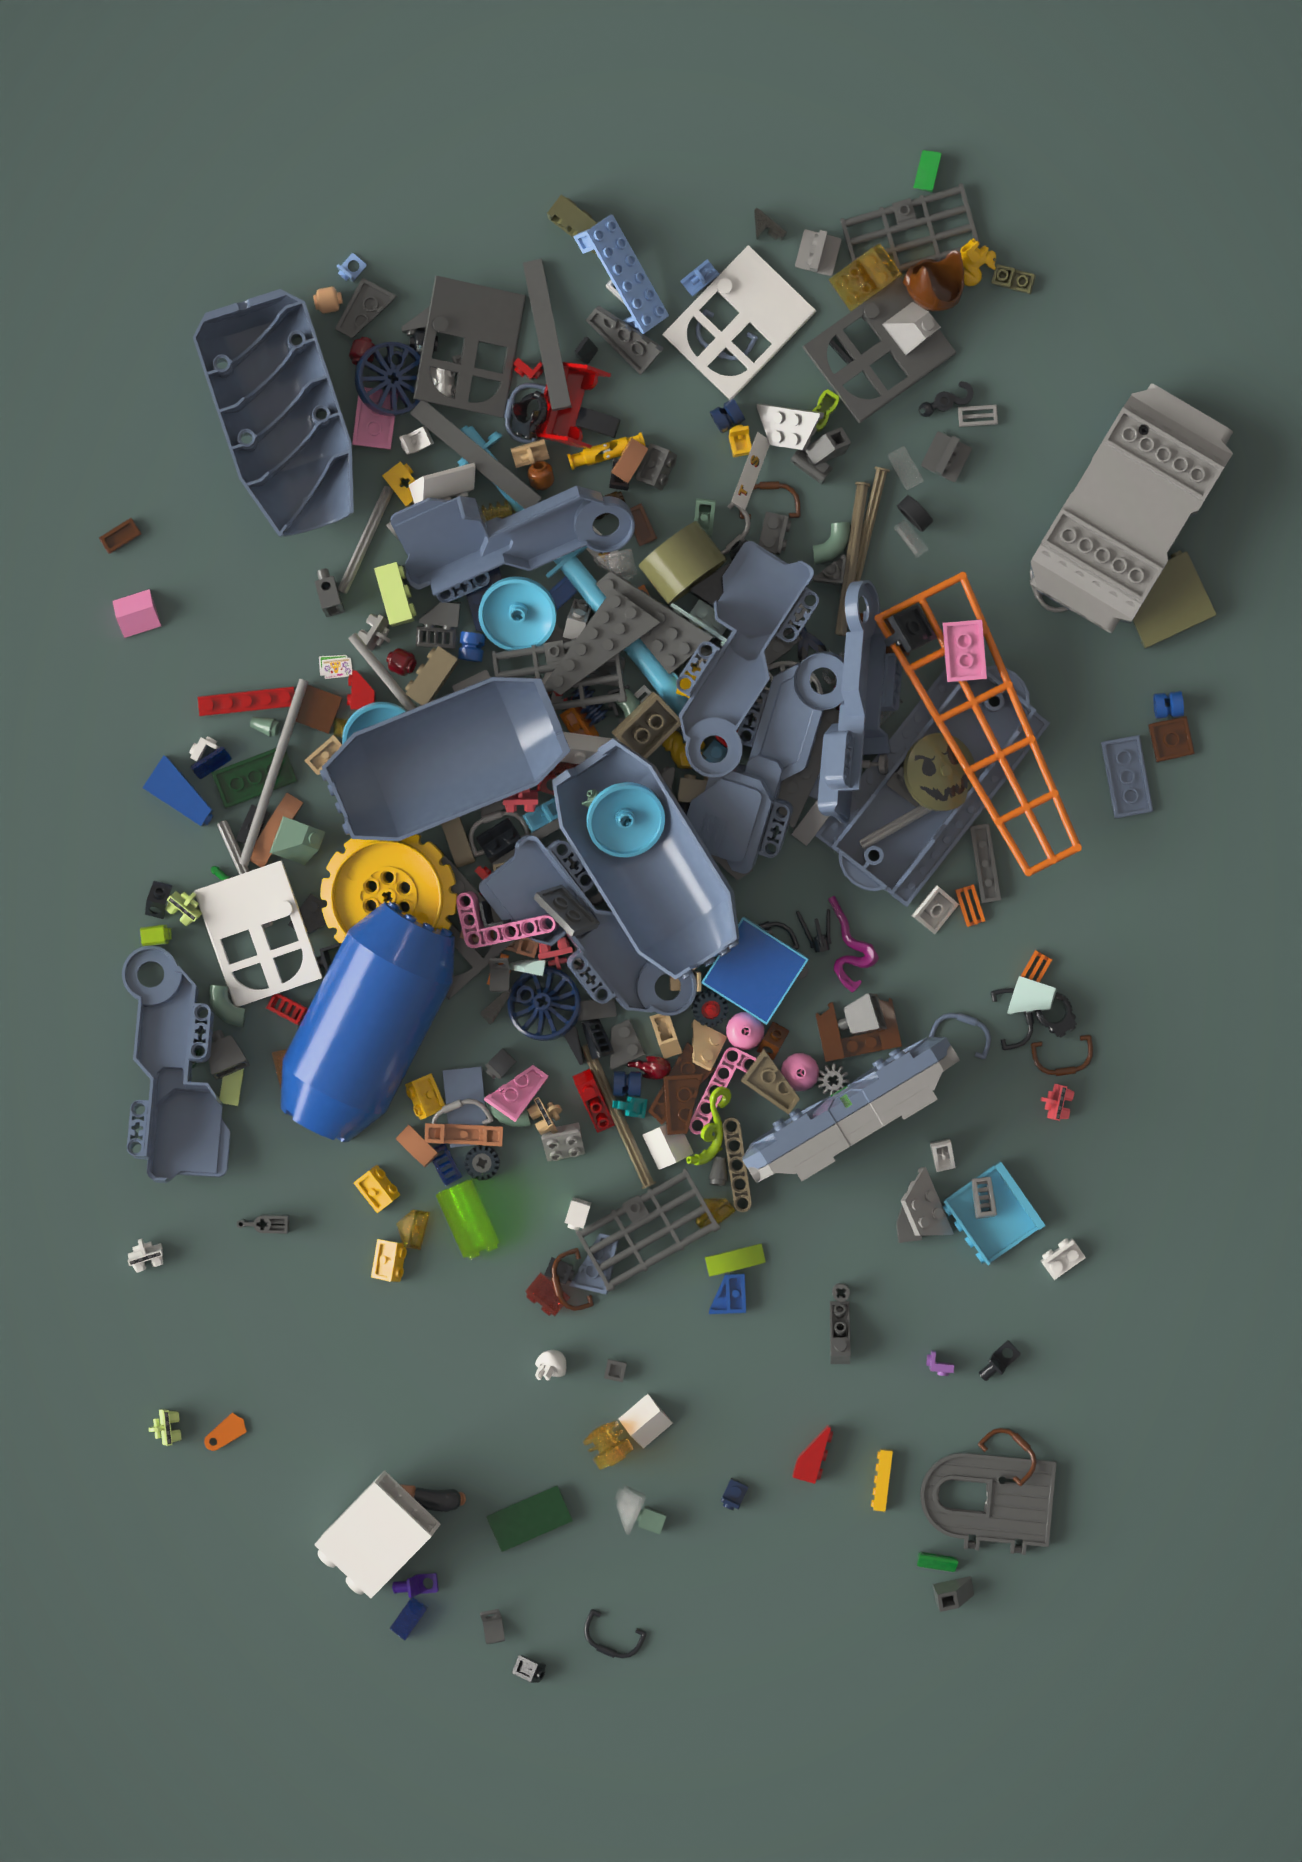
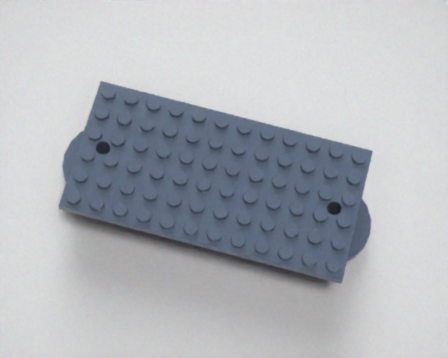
M997 666L986 667L987 679L967 681L975 697L1003 683ZM946 668L927 691L928 696L940 715L968 701L959 681L947 682ZM1006 668L1037 741L1050 722L1029 705V691L1025 682L1015 672ZM1007 690L994 696L998 702L997 707H992L989 704V699L979 704L1001 749L1026 738ZM922 699L890 738V753H883L888 756V773L880 774L879 766L867 768L861 776L860 790H852L850 819L848 823H841L836 817L830 816L815 835L839 854V865L842 872L852 884L870 891L884 889L906 907L985 808L972 786L967 793L965 802L961 806L948 811H931L866 849H863L859 841L916 808L889 788L886 783L903 762L910 747L918 739L929 734L941 733ZM972 708L944 721L951 735L961 740L967 746L975 763L994 754ZM1030 744L1006 756L1012 771H1014L1031 749ZM878 754L872 762H879L881 754ZM999 761L976 771L977 779L991 800L1007 780ZM871 850L878 853L876 861H871L868 857Z

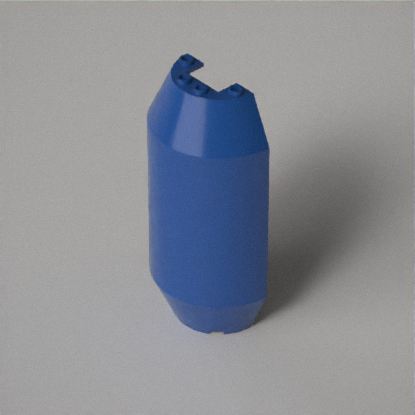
M391 901L389 903H382L348 930L282 1059L280 1106L282 1111L293 1116V1120L303 1127L332 1140L337 1138L341 1142H349L387 1112L453 983L455 937L452 936V932L445 928H437L435 931L432 925L425 922L421 924L416 921L417 918L410 914H401L400 906Z

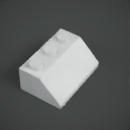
M471 463L422 476L409 484L414 504L429 497L451 500L452 497L469 496L468 493L474 490L475 464Z

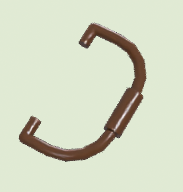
M779 481L755 484L753 490L758 488L760 490L784 488L790 491L795 499L796 513H789V518H799L801 516L799 495L794 488L787 484L779 483ZM739 510L740 519H745L744 515Z
M1091 1035L1080 1036V1041L1087 1040L1088 1057L1082 1065L1057 1068L1055 1070L1044 1068L1039 1063L1036 1047L1042 1046V1041L1031 1043L1032 1057L1035 1065L1040 1071L1048 1075L1063 1076L1076 1074V1072L1087 1067L1093 1057Z
M574 1248L563 1252L555 1259L552 1266L551 1280L556 1297L558 1296L561 1304L567 1309L577 1311L594 1305L592 1295L587 1296L588 1303L579 1306L568 1304L562 1296L563 1291L556 1271L558 1263L568 1255L575 1253L576 1259H581L579 1249Z
M993 1429L978 1443V1446L984 1452L988 1450L984 1443L990 1437L997 1433H1006L1012 1436V1439L1030 1454L1032 1464L1029 1472L1021 1480L1017 1476L1013 1478L1019 1486H1022L1036 1469V1456L1031 1449V1445L1018 1433L1010 1429Z

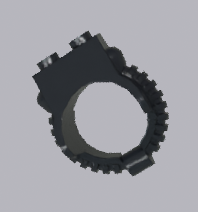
M535 391L512 405V430L516 431L515 434L525 435L524 438L527 439L536 438L537 433L535 430L539 429V425L545 422L548 413V404L544 393ZM538 399L539 410L533 411L530 420L527 421V407L532 400Z
M1057 992L1055 998L1061 1000L1065 1006L1064 1017L1058 1022H1048L1041 1010H1035V1015L1039 1023H1042V1026L1048 1027L1050 1033H1054L1056 1037L1059 1036L1061 1038L1066 1035V1031L1074 1030L1077 1023L1075 1022L1076 1016L1072 1013L1071 1002L1068 1001L1069 999L1065 995L1063 996V994Z

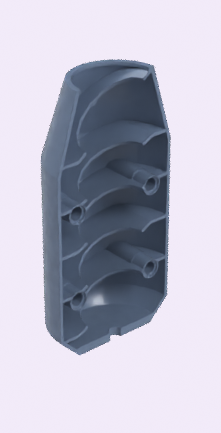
M278 289L250 298L244 302L234 303L206 312L193 336V340L239 479L278 536L288 537L327 526L354 513L352 443L305 301ZM302 338V343L294 345L292 340ZM220 362L228 363L225 369H219L217 364ZM319 412H326L327 417L320 420L316 417ZM250 436L252 441L245 444L241 441V438Z

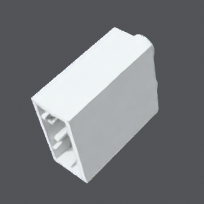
M384 1470L323 1533L314 1545L319 1549L318 1556L324 1564L331 1568L337 1566L347 1575L346 1582L355 1593L360 1595L365 1593L372 1598L432 1537L441 1524Z

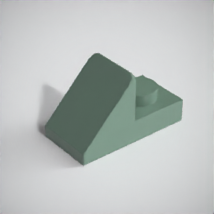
M696 498L694 521H698L706 533L712 535L716 500Z

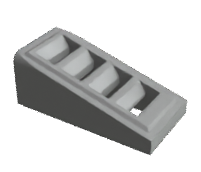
M991 1177L971 1179L976 1219L995 1217L997 1212ZM987 1184V1187L977 1188V1185ZM988 1191V1195L979 1196L978 1194L979 1192ZM980 1200H989V1203L980 1204ZM989 1207L990 1211L981 1212V1208Z

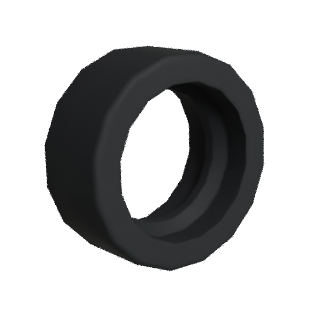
M909 495L897 505L907 520L921 532L933 522L928 512Z

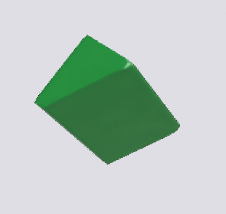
M922 150L914 189L932 193L942 153Z
M919 1552L918 1567L949 1572L956 1571L958 1565L957 1557Z

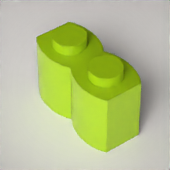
M828 389L821 394L817 406L812 410L824 413L823 418L819 419L816 425L817 432L824 429L829 415L835 411L839 402V396Z
M167 925L140 928L143 947L169 944V940H172V931Z

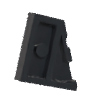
M313 894L308 896L299 909L308 934L326 925L322 908L327 905ZM291 920L288 925L295 930Z

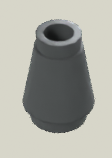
M714 1157L709 1175L710 1185L725 1186L726 1181H728L726 1158Z

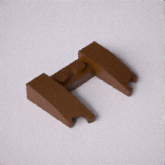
M889 998L888 1002L878 999L887 1029L846 1038H840L833 1002L828 1004L829 1009L821 1016L816 1013L825 1062L901 1047L902 1044L892 998Z

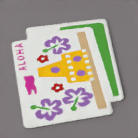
M347 655L319 657L320 676L325 675V679L352 675L351 658H347Z

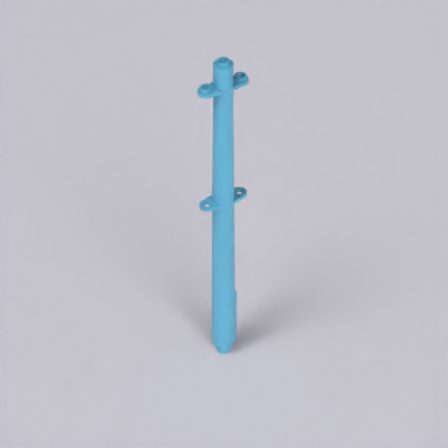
M466 425L460 429L495 458L489 451V448L503 437L501 433L495 431L488 437L489 441L486 443L473 426L468 427ZM463 457L457 462L459 466L470 464ZM496 486L516 513L524 510L521 505ZM582 547L553 560L557 566L545 576L550 578L561 570L594 613H596L606 599V596L596 585L597 581L577 558L588 547ZM640 638L637 639L624 651L665 703L679 717V713L689 698L676 694L677 675L674 672L668 674Z

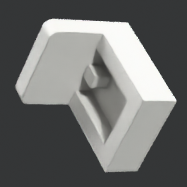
M425 426L399 437L401 447L407 455L417 453L434 444L429 430Z
M208 736L206 739L201 737L197 744L194 743L189 753L192 755L190 758L199 762L207 746L216 750L220 747L216 745V740Z

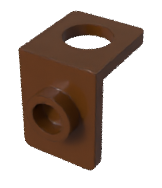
M772 1022L757 1052L761 1053L765 1046L770 1047L773 1053L767 1052V1054L774 1060L789 1030Z

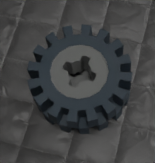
M475 1146L466 1155L464 1161L465 1169L474 1179L480 1181L488 1180L499 1169V1155L489 1146Z

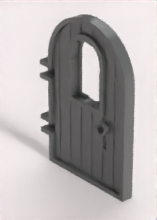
M975 1453L947 1455L935 1462L924 1476L920 1490L922 1509L929 1522L938 1531L953 1538L964 1539V1549L979 1550L980 1541L1011 1543L1010 1553H1021L1022 1555H1026V1545L1049 1547L1057 1462L1036 1459L1037 1463L1034 1473L1022 1486H1019L1017 1483L1006 1481L1000 1483L999 1478L1003 1476L1006 1479H1013L1017 1476L1021 1480L1031 1468V1459ZM949 1480L986 1483L987 1499L984 1504V1511L945 1507L939 1501L938 1493L940 1486ZM969 1534L976 1535V1541H968ZM1015 1539H1023L1022 1546L1015 1545Z

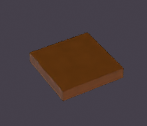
M307 685L296 722L329 734L343 698Z
M1187 716L1148 724L1156 762L1195 754Z

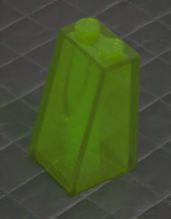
M474 1178L436 1194V1198L463 1258L469 1257L470 1260L479 1256V1252L484 1249L489 1252L498 1248L497 1244L500 1243V1239Z

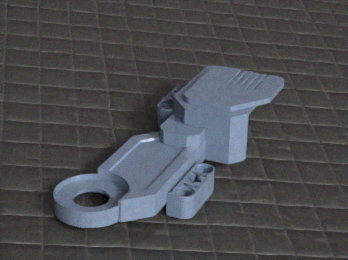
M752 541L745 542L722 576L724 593L718 602L715 601L714 603L715 620L732 631L721 649L711 642H702L676 681L678 690L690 697L679 713L684 741H686L685 752L687 760L696 772L711 778H718L731 773L738 766L742 758V741L736 731L770 680L765 650L776 636L786 643L794 642L819 605L818 595L807 588L814 577V570L810 565L802 560L787 564ZM808 595H813L816 598V603L813 606L805 604V598ZM801 604L804 608L811 610L810 613L804 612V621L796 622L794 615L796 613L800 614L803 610L799 608ZM792 621L794 625L799 626V630L795 626L790 625L789 622ZM791 628L794 630L795 635L792 639H786L783 636L785 629ZM709 645L712 647V654L710 656L702 655L701 649L703 646ZM699 654L707 662L704 664L702 661L699 665L701 670H696L694 673L692 672L693 668L691 665L698 663L699 659L696 656ZM688 671L691 675L696 676V679L693 680L692 677L685 675V673ZM684 678H688L691 681L690 688L686 690L680 687V682ZM713 735L723 738L728 746L726 757L717 763L706 761L700 751L703 740Z
M869 580L853 581L849 584L846 591L845 615L851 632H846L841 689L844 701L840 705L839 723L832 724L823 737L818 809L824 816L836 817L841 823H848L850 819L852 790H860L863 755L890 753L888 734L880 728V715L882 711L898 710L900 703L902 665L895 653L886 654V643L884 641L886 638L874 620V617L881 613L879 597L875 586ZM861 596L866 604V611H863V622L859 614V598Z
M823 651L811 654L801 663L799 662L773 677L770 690L764 689L760 694L763 698L762 703H754L738 730L742 744L752 747L747 766L738 764L731 773L718 778L709 777L705 791L691 800L687 813L688 819L709 853L726 859L733 871L746 874L755 866L758 854L773 858L782 849L793 813L792 804L778 798L783 780L804 770L808 766L824 711L832 709L844 701L841 692L844 659L835 653ZM817 668H828L836 675L837 684L832 692L820 694L812 688L810 677ZM754 713V717L756 719L752 722L751 725H748L752 719V716H750V714ZM745 730L752 734L751 739L744 737L743 732ZM779 807L786 808L787 815H781ZM779 826L780 832L776 837H773L776 833L775 827ZM769 843L776 846L775 852L768 849Z
M525 835L516 842L514 856L480 882L479 892L502 921L511 919V922L548 914L534 899L535 894L558 885H563L600 922L597 929L573 937L567 934L560 925L557 930L527 937L535 942L552 946L563 936L567 935L578 949L569 956L567 966L594 1001L604 1004L615 997L621 1007L626 1010L650 1013L654 1011L665 1016L680 1014L692 1004L697 991L694 974L684 980L682 977L678 978L681 989L674 999L663 1000L657 996L655 983L661 975L667 973L637 953L612 911L595 909L584 893L594 885V882L568 842L555 840L545 847L539 838ZM560 844L565 846V851L562 854L557 853V846ZM568 857L570 860L574 861L575 868H571V863L564 858ZM586 874L588 876V882L585 885H582L580 883V878L582 875ZM549 918L546 919V926L548 928L553 926V922ZM528 922L527 928L530 932H533L534 925ZM580 958L582 964L579 968L575 969L573 963L576 959ZM584 971L586 972V974L592 976V981L590 983L587 982L588 978L585 974H583ZM600 989H604V997L598 999L597 992Z
M158 946L138 948L124 962L122 980L127 991L135 999L139 1000L133 1060L151 1081L149 1100H136L131 1104L127 1151L136 1159H147V1174L157 1183H168L177 1175L222 1177L228 1170L231 1132L222 1119L223 1103L208 1083L191 1082L192 1062L204 1063L211 1056L214 1013L207 1004L198 1003L199 988L178 966L176 960L168 951ZM147 962H156L163 967L164 978L156 987H145L138 980V971ZM208 1010L207 1017H199L201 1011ZM204 1029L206 1033L202 1034L203 1042H201V1037L198 1033H202V1030ZM204 1048L205 1053L200 1057L196 1056V1051ZM145 1106L144 1113L138 1115L136 1113L137 1108ZM139 1126H141V1127L143 1128V1130H139V1135H138V1133L135 1131V1129H139ZM140 1144L142 1146L141 1151L133 1153V1147Z

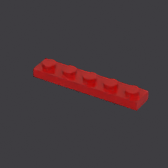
M285 687L197 697L199 716L290 707L295 694V688Z

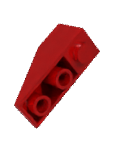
M591 1069L572 1076L597 1133L615 1126Z
M827 1425L797 1457L792 1474L793 1478L813 1484L816 1483V1479L820 1480L823 1471L820 1465L822 1461H826L828 1450L825 1449L827 1442L831 1443L833 1431H830V1425Z

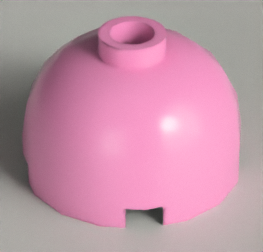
M740 1012L728 1021L726 1036L735 1048L750 1050L762 1042L764 1025L751 1014Z
M795 1053L788 1056L783 1062L781 1073L795 1091H806L817 1083L819 1067L810 1055Z

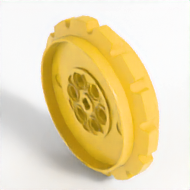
M415 834L400 841L351 838L344 844L345 853L336 852L328 863L326 869L331 875L329 878L322 879L320 897L322 900L327 901V906L322 908L323 916L328 928L334 927L337 929V934L334 938L338 943H342L351 927L373 911L368 907L370 900L376 903V908L384 902L389 903L391 901L398 904L401 910L402 902H407L410 909L408 912L402 910L401 914H410L417 918V922L421 924L425 922L432 925L435 931L437 928L448 930L451 928L452 923L448 920V915L456 914L457 910L456 900L458 894L451 891V886L456 885V879L451 866L441 863L444 854L430 841L422 844L420 834ZM387 872H391L394 875L392 882L386 880ZM370 881H374L377 884L375 891L369 889ZM404 882H407L410 885V891L408 893L402 890V884ZM391 892V897L393 899L387 900L388 896L385 894Z

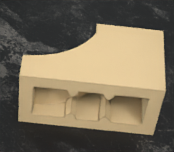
M661 1014L650 1016L663 1058L666 1059L682 1053L670 1016Z

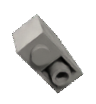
M574 598L563 633L564 638L577 639L586 627L591 608L585 600Z

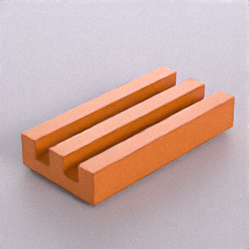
M974 884L955 890L966 926L969 927L985 922ZM970 889L972 891L973 898L980 916V919L978 920L976 918L971 903V899L968 893V890ZM961 892H964L967 904L973 919L972 922H969L967 912L960 894Z
M1035 950L1021 977L1026 976L1036 956H1039L1040 958L1028 979H1033L1042 961L1046 960L1036 979V982L1040 983L1052 959Z

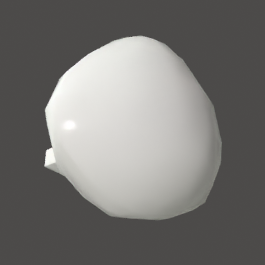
M548 1350L544 1351L537 1358L535 1365L538 1369L535 1376L538 1380H541L542 1376L546 1380H550L551 1376L562 1377L566 1374V1359L562 1352Z

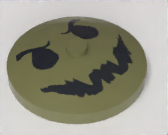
M942 733L923 736L907 752L903 771L905 783L911 796L921 806L933 811H948L961 806L965 802L967 793L973 785ZM953 736L969 765L974 764L973 756L967 746Z

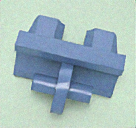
M707 259L680 282L693 297L720 274Z

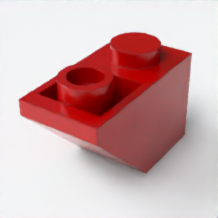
M353 670L352 675L349 674L348 686H352L351 694L347 696V705L350 706L351 710H358L365 705L375 703L376 692L357 670Z

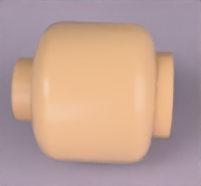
M332 286L318 289L316 295H313L315 308L322 314L338 311L339 304L343 303L341 292H337L335 287Z

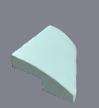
M520 960L510 963L509 966L511 970L543 976L547 960Z
M1019 976L1007 1013L1013 1015L1019 1012L1028 1013L1034 1010H1050L1057 990L1054 987Z

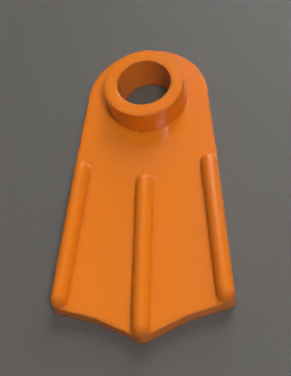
M231 1413L206 1436L204 1440L206 1448L211 1451L218 1450L245 1434L247 1431L244 1419ZM211 1438H215L217 1440L216 1445L210 1444Z

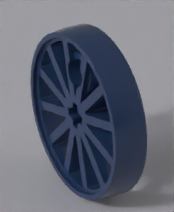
M383 342L369 348L361 356L355 369V387L362 402L375 413L384 416H399L413 410L421 400L415 399L411 404L403 389L414 394L415 388L403 381H417V376L402 375L417 365L419 368L421 356L413 348L400 342ZM387 348L385 358L382 357L378 349ZM394 348L401 349L402 353L400 351H394ZM371 354L375 356L381 369L367 361ZM407 354H409L414 359V362L400 370ZM393 355L398 358L397 365L392 362ZM366 367L372 370L378 376L363 377V368ZM388 376H391V379H393L392 383L391 380L388 379ZM363 382H380L370 391H365ZM383 387L382 394L376 404L369 396ZM388 393L390 395L391 410L382 408ZM396 393L403 401L405 409L397 410Z
M545 967L544 974H548L544 991L538 978L539 975L524 973L513 984L507 1002L508 1014L513 1025L525 1036L538 1041H552L566 1035L577 1023L582 1007L580 992L574 981L561 970ZM554 975L561 977L562 980L551 991ZM534 979L538 995H536V992L531 987L524 985L528 980ZM567 983L571 985L572 991L557 996ZM526 992H530L531 998L524 1001L523 995ZM575 996V1006L558 1004ZM541 1002H547V1005L541 1006ZM515 1003L530 1006L515 1013ZM555 1009L573 1011L574 1013L568 1021ZM533 1013L523 1026L519 1024L518 1018ZM551 1013L566 1024L559 1031L555 1027ZM547 1017L552 1033L542 1035L545 1018ZM539 1018L536 1034L528 1032L529 1028Z

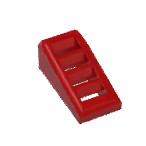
M280 993L272 995L266 1009L300 1026L308 1008ZM279 998H281L282 1001L277 1009H275V1006ZM286 1002H288L289 1004L287 1005V1007H286V1009H285V1011H284V1013H283L282 1010H283V1008H284ZM293 1006H296V1008L294 1009V1011H293V1013H292V1015H291V1017H290L289 1014H290V1012H291Z

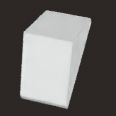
M950 1139L931 1142L930 1146L936 1172L956 1168Z

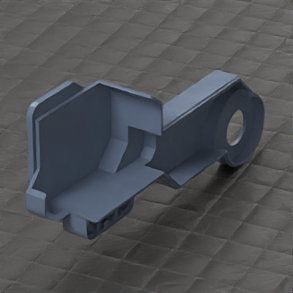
M580 486L572 487L504 519L496 517L487 521L476 499L458 496L451 500L429 497L394 513L390 519L391 525L408 555L403 569L409 584L417 590L431 585L433 595H436L442 603L451 602L486 586L490 581L488 571L503 564L531 571L585 546L596 552H613L625 546L632 538L635 530V521L631 509L624 501L611 496L603 497L601 492ZM604 513L614 514L619 519L617 530L610 535L597 534L593 530V522L597 516Z

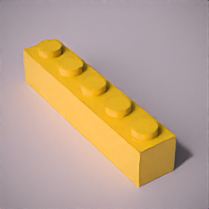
M880 1449V1452H877L879 1463H876L875 1471H877V1476L875 1475L874 1477L876 1487H873L872 1495H874V1500L871 1501V1507L875 1511H886L893 1451L888 1449Z

